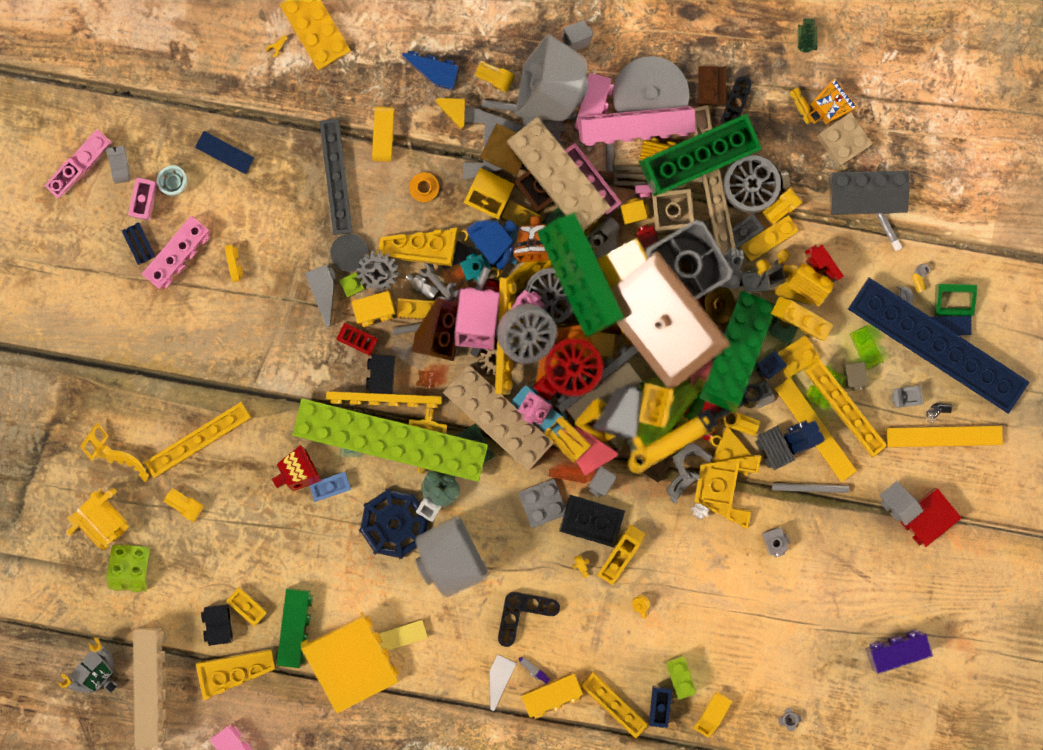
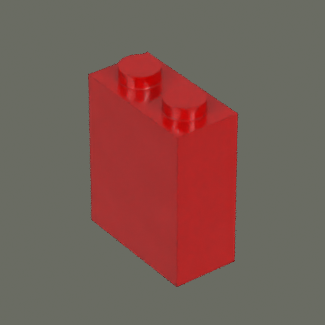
M934 488L918 501L923 512L907 525L902 521L900 524L906 531L910 530L914 534L912 538L918 546L927 547L962 519V517L940 490Z

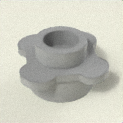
M791 708L785 709V714L779 718L778 722L780 725H785L789 731H794L795 726L801 721V716L793 713Z

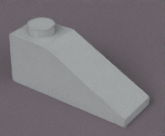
M324 265L305 273L325 325L330 327L332 324L335 289L333 279L336 278L333 268Z

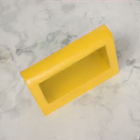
M598 398L592 401L576 420L575 424L602 443H605L615 436L605 432L601 433L588 424L593 419L598 420L607 405Z

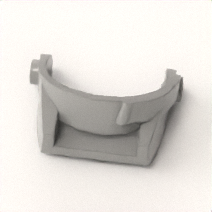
M689 443L673 456L674 463L685 481H688L690 476L684 470V458L698 455L708 462L712 461V456L694 443Z
M685 470L690 476L688 481H680L683 478L679 474L666 488V492L673 503H678L677 500L683 491L692 482L699 479V475L696 472L692 473Z

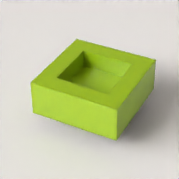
M357 272L339 280L347 298L365 290L363 284H360V278H357Z

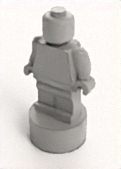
M412 274L406 275V280L411 282V288L417 294L421 291L429 300L435 301L441 291L435 285L427 283V277L419 275L414 277Z

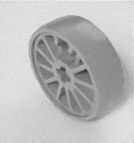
M748 155L733 162L727 169L723 179L725 196L728 202L739 211L745 213L764 211L779 196L781 190L780 174L775 165L768 159L757 155ZM752 162L760 164L752 170ZM749 163V175H747L741 164ZM736 167L740 169L745 179L733 173ZM757 169H765L767 172L766 177L759 178L756 173ZM770 174H772L774 182H765L770 177ZM730 176L742 181L743 183L730 184ZM748 180H749V181L755 180V181H756V183H755L756 188H755V187L749 188V187H748V185H749ZM774 185V191L770 192L761 186ZM730 187H743V189L733 195ZM759 190L770 195V199L764 201ZM745 191L746 194L742 202L739 203L735 197ZM754 193L757 195L762 205L755 206ZM748 194H751V207L744 205Z
M545 268L530 278L525 291L530 294L532 291L542 293V302L546 304L544 310L548 313L551 307V317L555 325H562L572 320L576 315L567 296L563 292V287L559 288L561 285L559 278L554 285L553 275L556 274L554 268ZM546 276H548L549 286L544 280ZM539 282L542 284L545 290L538 287ZM552 293H556V294L554 295L555 298H556L555 300H552V299H553ZM564 300L567 301L568 306L566 311H563L561 308ZM556 311H557L559 314H561L562 317L557 318Z
M521 304L510 309L502 317L497 330V338L501 349L511 359L520 363H533L544 358L554 346L557 335L556 325L552 317L544 309L533 304ZM533 314L529 323V315ZM521 317H523L524 322L522 323L518 321V319H520ZM514 323L518 325L516 329L511 328ZM513 337H517L516 341L512 343Z

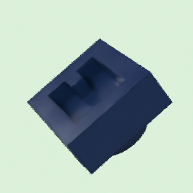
M774 350L756 364L758 367L756 372L762 379L766 377L769 380L787 365Z

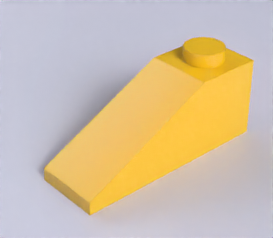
M629 524L597 576L614 585L641 545L646 534Z

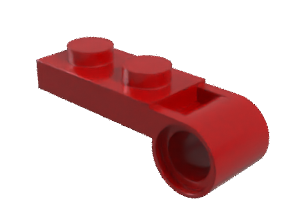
M572 349L567 353L569 358H572ZM575 349V358H577L580 353ZM564 356L562 360L567 361V358ZM571 363V367L568 369L576 373L579 365ZM557 367L554 370V374L557 377H563L566 373L563 367ZM546 375L533 386L546 401L557 392L549 384ZM566 379L562 381L556 380L555 382L562 387Z

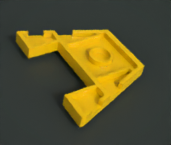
M761 455L701 463L694 502L748 529L751 511L732 508L738 470L758 473Z

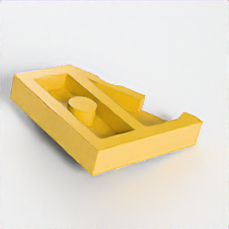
M725 427L721 437L722 440L720 439L712 461L752 455L730 428ZM738 470L739 473L748 475V472Z

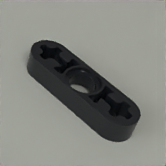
M742 76L734 82L720 121L721 124L726 122L724 119H728L731 112L739 113L738 116L734 114L732 119L741 116L752 86L749 78ZM745 81V85L748 88H744L741 95L733 94L734 91L736 93L739 92L740 86L737 83ZM734 98H738L741 101V107L738 109H734L730 104Z

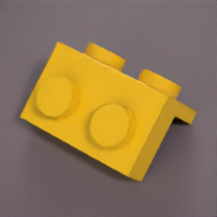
M645 383L638 422L656 427H665L669 420V407L674 399L673 389Z

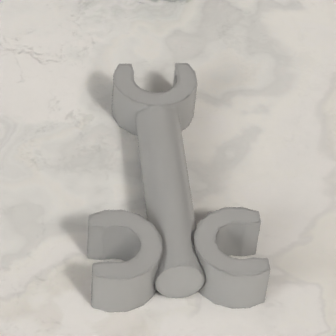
M424 263L427 270L420 269L419 273L423 277L428 276L444 296L439 298L454 301L456 297L460 296V290L454 291L455 282L448 284L446 287L434 273V265Z

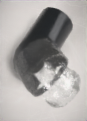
M934 403L926 411V420L928 422H935L940 413H951L952 404Z

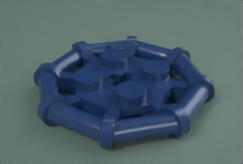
M386 488L384 492L371 501L364 503L359 533H362L375 555L381 554L396 557L400 560L417 548L416 537L426 532L428 519L420 514L413 518L407 509L411 504L415 511H417L420 503L415 497L416 494ZM392 498L405 500L406 502L404 506L392 504ZM387 500L388 505L380 511L375 508V506ZM371 512L376 514L374 526H368ZM392 518L399 520L398 529L389 527ZM420 521L418 535L412 533L414 522ZM375 530L381 538L378 544L370 531ZM408 537L414 540L404 548L401 547L400 543ZM384 542L396 544V550L382 546Z

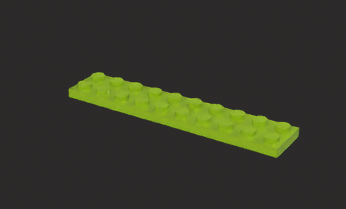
M301 398L292 434L295 437L477 482L480 480L488 444Z

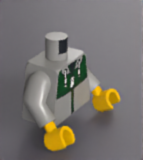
M97 637L94 638L97 644L91 645L88 643L91 651L69 675L71 679L65 674H61V677L65 679L64 682L57 681L61 688L67 687L77 692L96 693L103 687L111 694L118 686L110 678L115 672L112 653L104 645L100 644Z

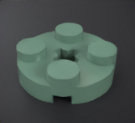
M429 471L421 484L423 495L426 498L432 499V503L439 506L451 505L460 493L455 476L437 471Z

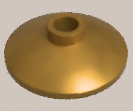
M718 286L706 294L704 309L714 323L720 324L729 320L735 305V298L729 288Z

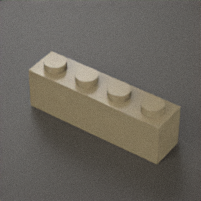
M627 362L599 383L591 392L582 396L567 408V411L576 421L592 401L599 398L607 404L617 388H625L626 385L638 389L641 387L640 382L642 380ZM593 419L589 421L588 424H593L595 420Z

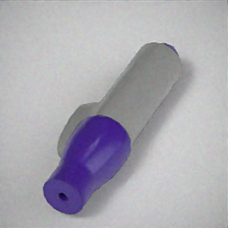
M519 657L520 664L530 671L529 674L536 680H542L546 684L550 681V678L542 670L538 669L526 658Z

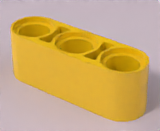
M375 106L372 161L392 162L394 107Z

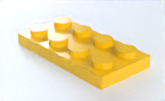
M286 0L279 4L318 71L351 52L321 0Z

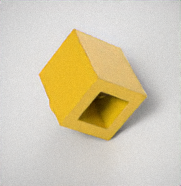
M638 198L627 200V204L620 206L624 226L645 221L648 219L647 215H650L648 204H644L643 200L638 201Z

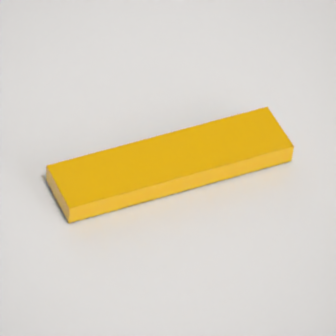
M594 672L580 685L635 739L649 726L638 713Z

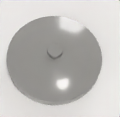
M648 56L630 62L621 70L613 87V103L617 113L688 106L689 87L684 74L675 64L660 57Z

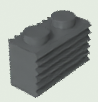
M778 426L756 436L758 440L755 443L759 451H764L766 455L764 461L768 468L772 467L773 470H777L795 460Z

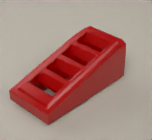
M347 323L343 324L336 340L371 356L379 340ZM347 328H348V329H350L351 331H350V333H349L347 339L344 340L343 337H344V335H345V333H346V330H347ZM354 332L358 333L354 342L351 343L350 340ZM363 335L364 338L359 347L357 346V343L359 341L360 336ZM369 338L371 339V341L367 349L365 350L363 349V347L367 339Z

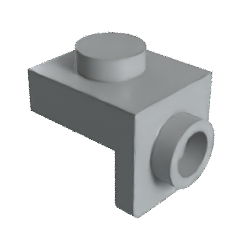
M913 386L894 389L892 401L896 408L924 405L922 387Z

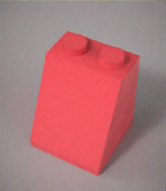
M573 427L591 445L576 460L585 476L618 456L617 452L580 427ZM563 429V431H564L568 436H570V437H571L574 441H576L579 445H581L582 447H584L582 444H580L576 439H574L571 435H569V434ZM566 444L567 448H568V449L571 451V453L575 456V454L573 453V451H572V450L569 448V446Z

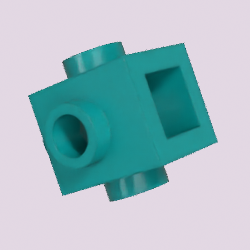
M477 253L467 256V260L460 263L467 282L474 279L478 282L483 267L491 268L488 259L483 258L482 255H477ZM475 265L480 266L478 270H473V267Z

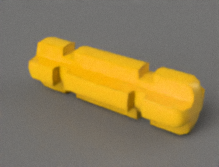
M795 88L789 92L790 96L795 100L794 103L800 114L804 116L805 123H811L808 118L811 109L804 96H801L800 89Z

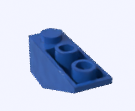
M414 51L402 53L403 58L434 86L454 91L459 66L456 65V62L445 60V62L437 61V57L426 55V58L420 57L419 53Z

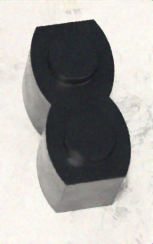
M229 604L204 607V611L201 612L202 623L206 624V630L203 631L204 641L208 642V646L232 643L233 633Z

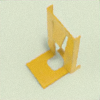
M562 416L545 431L550 440L573 463L591 446ZM557 423L569 435H571L574 439H576L580 444L584 446L582 447L581 445H579L570 436H568L561 428L556 432L573 451L575 456L571 453V451L567 448L563 441L551 430L553 427H555Z

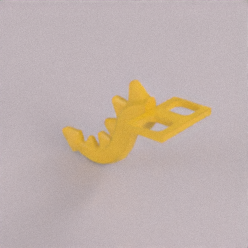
M96 423L80 446L90 460H93L95 456L97 458H106L110 464L117 461L120 465H123L126 462L128 467L134 466V470L140 472L138 476L144 482H147L149 474L146 473L139 460L126 452L112 450L107 444L103 445L109 436L99 423ZM97 428L103 434L100 442L94 435ZM88 442L94 447L92 455L85 448Z

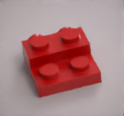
M815 244L804 252L807 258L805 260L807 265L812 266L815 271L823 268L825 270L823 271L824 276H827L832 282H836L844 277L823 245L818 247Z

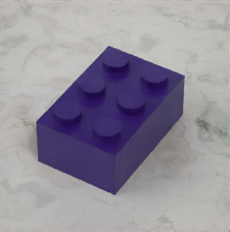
M917 629L907 631L906 636H891L884 643L880 641L870 643V647L865 648L872 670L877 674L933 656L927 635L917 631Z

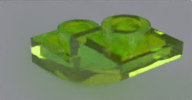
M867 325L849 334L861 361L865 362L866 371L884 362Z

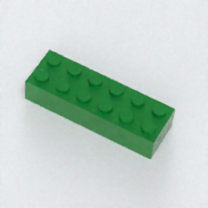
M744 114L641 159L639 164L653 196H657L762 150L748 115Z
M575 212L558 218L537 232L539 239L544 246L548 259L552 263L556 276L559 278L564 293L585 336L588 337L601 332L624 319Z
M741 290L723 333L730 345L714 357L700 393V399L735 413L741 403L773 317L771 312L775 306L774 303Z

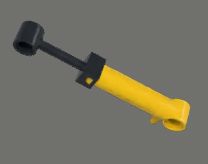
M756 384L748 385L738 408L743 405L747 408H753L758 405L763 396L762 389ZM747 393L754 394L756 399L749 398ZM723 408L712 414L709 409H706L694 419L646 447L636 435L632 440L638 450L632 453L628 461L629 469L634 473L644 472L651 465L699 437L706 436L716 430L719 425L717 420L732 411ZM635 458L642 459L644 464L638 465L635 462Z

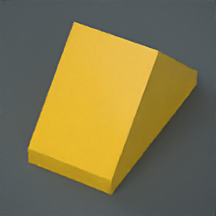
M437 98L435 100L436 104L462 131L465 128V99Z

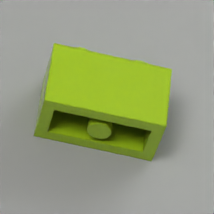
M681 655L666 660L665 663L678 700L697 694L685 657Z

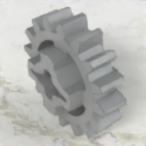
M373 250L371 256L366 253L364 259H360V265L356 269L360 271L357 274V278H362L360 284L366 283V289L373 287V292H376L377 288H380L381 292H383L385 286L390 289L391 283L395 284V277H398L399 274L396 271L398 264L393 265L395 258L389 259V253L385 254V256L382 255V250L378 254Z

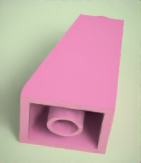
M474 288L460 289L455 346L494 350L499 293L493 290L476 291Z

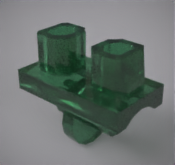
M804 18L803 24L797 27L798 49L801 52L808 53L812 50H817V27L815 26L814 19Z

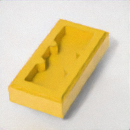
M509 201L501 217L507 221L511 220L519 227L530 226V218L534 216L542 218V221L544 219L543 216L512 201Z

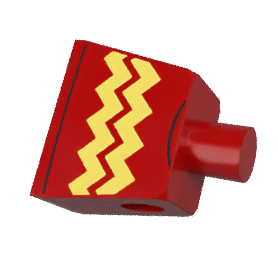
M302 445L298 446L277 463L281 474L272 478L277 489L286 484L292 491L322 481L308 451Z

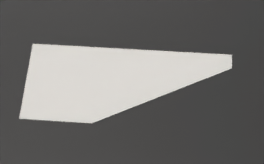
M498 654L490 669V708L492 711L495 710L517 664Z

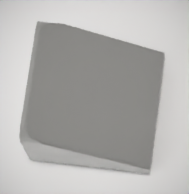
M766 380L756 384L763 391L762 399L756 405L757 408L775 401L774 394Z

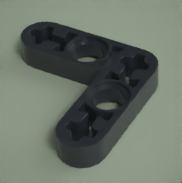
M520 592L508 593L504 602L498 634L499 644L504 647L514 644L520 611L555 616L560 611L559 602L552 598ZM513 595H516V599L519 600V603H515L514 609H518L517 613L512 610L506 611V607H511V602L508 601V598H512ZM529 599H536L538 601L536 609L528 608L527 602ZM541 600H545L544 605H550L553 602L557 610L549 613V609L543 608V612L539 611ZM507 614L515 616L516 621L514 624L509 625L505 622L504 618ZM503 626L515 628L514 632L511 630L509 632V637L512 638V641L509 640L508 643H504V640L501 639V636H505L506 629L502 630Z

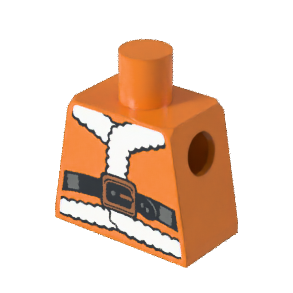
M537 216L531 217L530 226H521L519 228L513 252L518 262L549 261L548 255L537 234L539 230L546 227V225H541L542 218Z

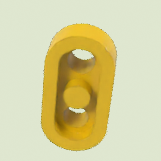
M233 244L225 245L232 282L241 281L240 277H244L242 267L238 266L237 258H239L238 248L233 247Z

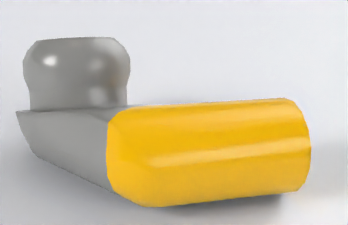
M927 264L918 265L912 275L917 293L926 290L923 279L930 271V267Z

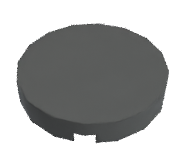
M344 234L338 237L333 242L330 250L334 265L346 272L357 271L360 259H364L366 253L369 254L365 241L354 234Z

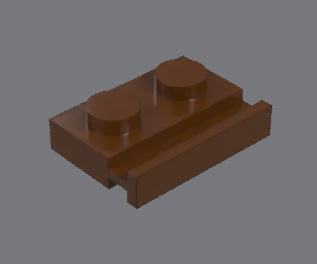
M698 66V105H726V66Z

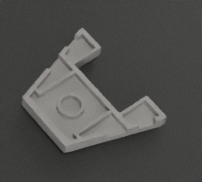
M465 105V123L485 124L484 147L496 123L516 133L522 129L520 124ZM483 160V163H463V180L475 178L479 168L489 172L503 169Z

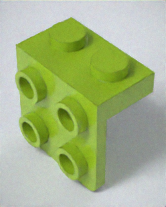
M113 545L106 575L108 589L114 591L131 590L136 593L141 591L147 592L146 573L150 549L143 546Z

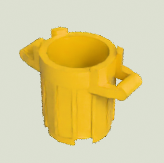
M99 488L98 493L95 490L90 494L91 498L71 517H67L72 526L66 530V534L72 536L80 528L103 551L109 547L108 545L111 542L119 539L130 526L108 502L111 497L117 494V490L111 488L104 493Z

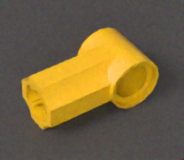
M483 61L480 62L475 73V77L492 84L493 87L505 93H508L516 76L508 70L498 69Z
M791 188L762 212L772 225L803 203Z
M736 411L735 413L731 412L735 417L732 424L726 422V416L720 419L725 427L755 437L760 421Z
M171 488L163 501L193 523H195L205 507L191 497L188 498L174 488Z

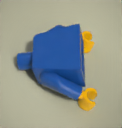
M490 219L480 220L459 231V234H466V238L463 241L471 239L493 265L491 271L493 269L497 271L495 278L502 274L514 250L513 240L509 236L517 229L514 223L509 220L503 226H500L497 221L493 222Z

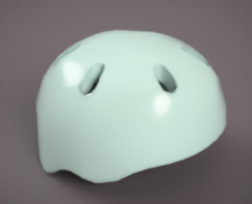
M167 166L157 176L156 181L160 191L168 196H178L187 187V176L182 168L178 166Z

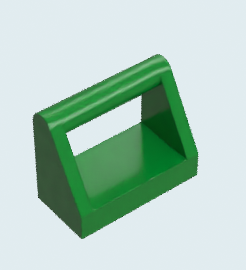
M936 284L935 315L974 316L977 285ZM942 293H970L969 308H941Z

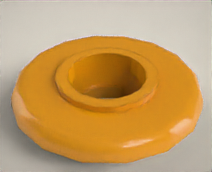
M418 173L411 179L409 191L411 196L418 202H430L439 192V183L435 176L430 173ZM421 182L429 184L430 189L428 192L422 193L419 191L418 187Z

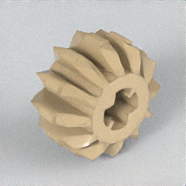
M494 344V350L485 349L488 352L487 354L480 351L479 354L484 356L485 359H478V362H485L480 369L483 370L488 367L487 375L493 369V375L496 376V365L489 362V357L492 358L491 355L495 354L497 357V350H495Z

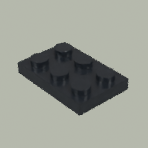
M569 495L559 532L614 548L625 511Z

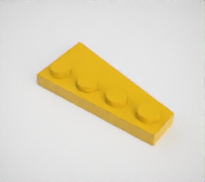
M451 228V230L444 231L434 230V232L428 233L417 232L412 235L401 234L381 237L377 254L382 250V255L384 256L389 253V259L395 258V260L452 266L459 229Z
M272 649L196 662L203 701L216 694L223 693L234 686L241 685L245 681L274 670L276 666Z

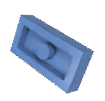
M346 472L321 479L322 481L309 486L314 502L351 490Z

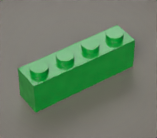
M286 589L276 666L300 668L301 664H305L306 657L301 649V642L308 639V633H305L306 626L310 625L311 614H308V607H312L313 595H310L311 590Z

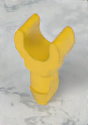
M286 35L282 36L273 45L267 46L266 51L269 52L270 49L274 48L276 52L272 57L277 58L281 47L288 40V37Z

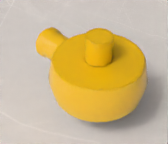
M577 555L574 557L576 564L572 565L573 569L579 568L580 573L586 578L589 574L585 564L590 562L588 558L583 560L581 555Z
M638 595L633 599L632 607L641 614V618L647 617L646 611L650 607V601L647 597Z

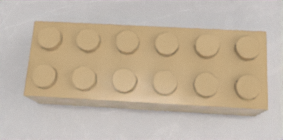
M538 117L507 141L508 146L562 213L566 216L575 212L583 231L610 210V206Z
M470 365L443 392L527 471L554 444L534 424H530L522 419L524 415L518 412V409L502 394H495V388Z
M139 627L133 630L135 747H159L167 737V730L163 728V720H166V709H163V701H166V690L163 689L166 671L162 670V663L165 662L166 655L165 651H162V643H165V632H162V627Z

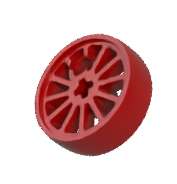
M569 338L558 342L551 348L545 360V375L549 384L555 391L565 396L579 397L588 394L598 385L602 377L603 361L601 355L591 343L583 339ZM572 345V358H569L563 347ZM574 345L583 346L580 354L575 358ZM588 349L592 354L580 361L584 350ZM558 350H561L567 358V361L562 360L554 354ZM595 357L597 365H583L584 362ZM552 359H556L559 362H561L555 364L553 367L551 366ZM571 363L579 365L576 373L568 369L571 367ZM563 367L566 371L565 375L557 377L554 374L555 368ZM596 368V376L583 371V369ZM581 373L593 379L590 385H586L580 375ZM576 376L579 377L584 385V389L576 390ZM570 377H573V390L565 389ZM566 379L562 387L555 382L556 380L562 381Z

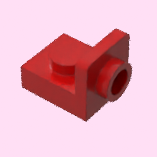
M648 224L639 227V232L635 234L645 255L647 248L659 242L654 226L649 227Z

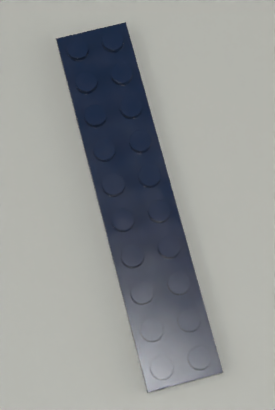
M870 277L867 278L847 308L1008 414L1030 383Z

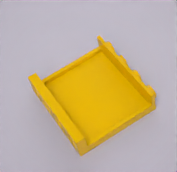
M363 611L360 612L361 616L311 642L308 639L301 642V649L336 714L398 683L397 676L400 675L395 664L391 665L389 661L391 656L388 650L381 647V637L378 632H373L371 627L374 625L369 615L365 617Z

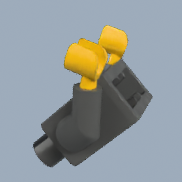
M786 248L781 250L777 254L780 260H776L773 265H770L765 258L756 263L757 267L743 272L739 287L744 286L745 292L768 291L785 283L783 263L790 258L788 250Z

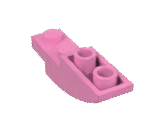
M99 129L95 130L77 152L66 160L44 186L59 199L93 167L112 142Z

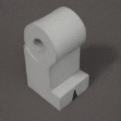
M126 147L107 148L106 152L114 183L129 182L131 179Z

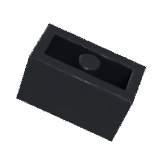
M371 354V358L367 360V370H370V378H366V389H369V393L393 394L395 356Z

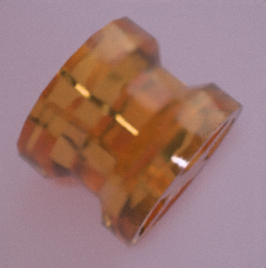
M419 370V380L416 381V385L434 389V379L437 377V373Z

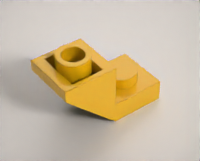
M715 692L706 703L703 714L694 723L693 729L710 738L719 727L732 704V700Z

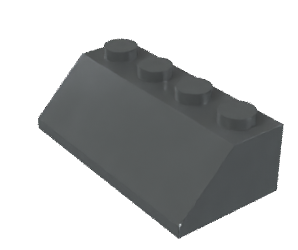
M909 171L831 173L829 177L831 215L908 213Z

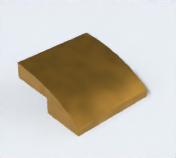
M496 123L480 158L517 176L523 163L507 144V141L516 132Z

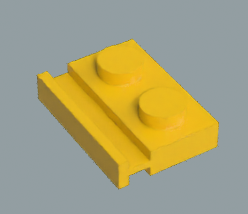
M806 335L777 352L787 365L782 369L787 379L808 367L817 358L820 359Z

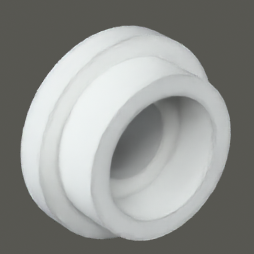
M698 503L691 507L692 515L699 519H703V517L708 518L709 509Z

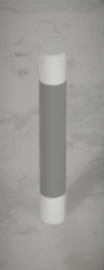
M876 214L895 252L902 249L885 214Z

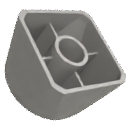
M547 33L524 64L516 116L538 117L543 120L560 122L566 120L572 114L575 107L581 105L588 89L586 58Z
M693 221L647 248L646 251L647 259L658 252L695 300L728 281L732 275V269L704 222ZM686 260L690 263L691 272L689 275L683 274L679 270L678 261Z
M459 515L416 537V545L420 557L416 559L418 569L428 585L434 583L444 597H450L485 580L489 575Z

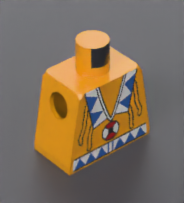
M833 79L810 103L814 110L808 114V118L813 124L822 119L828 125L851 113L857 106L838 81Z

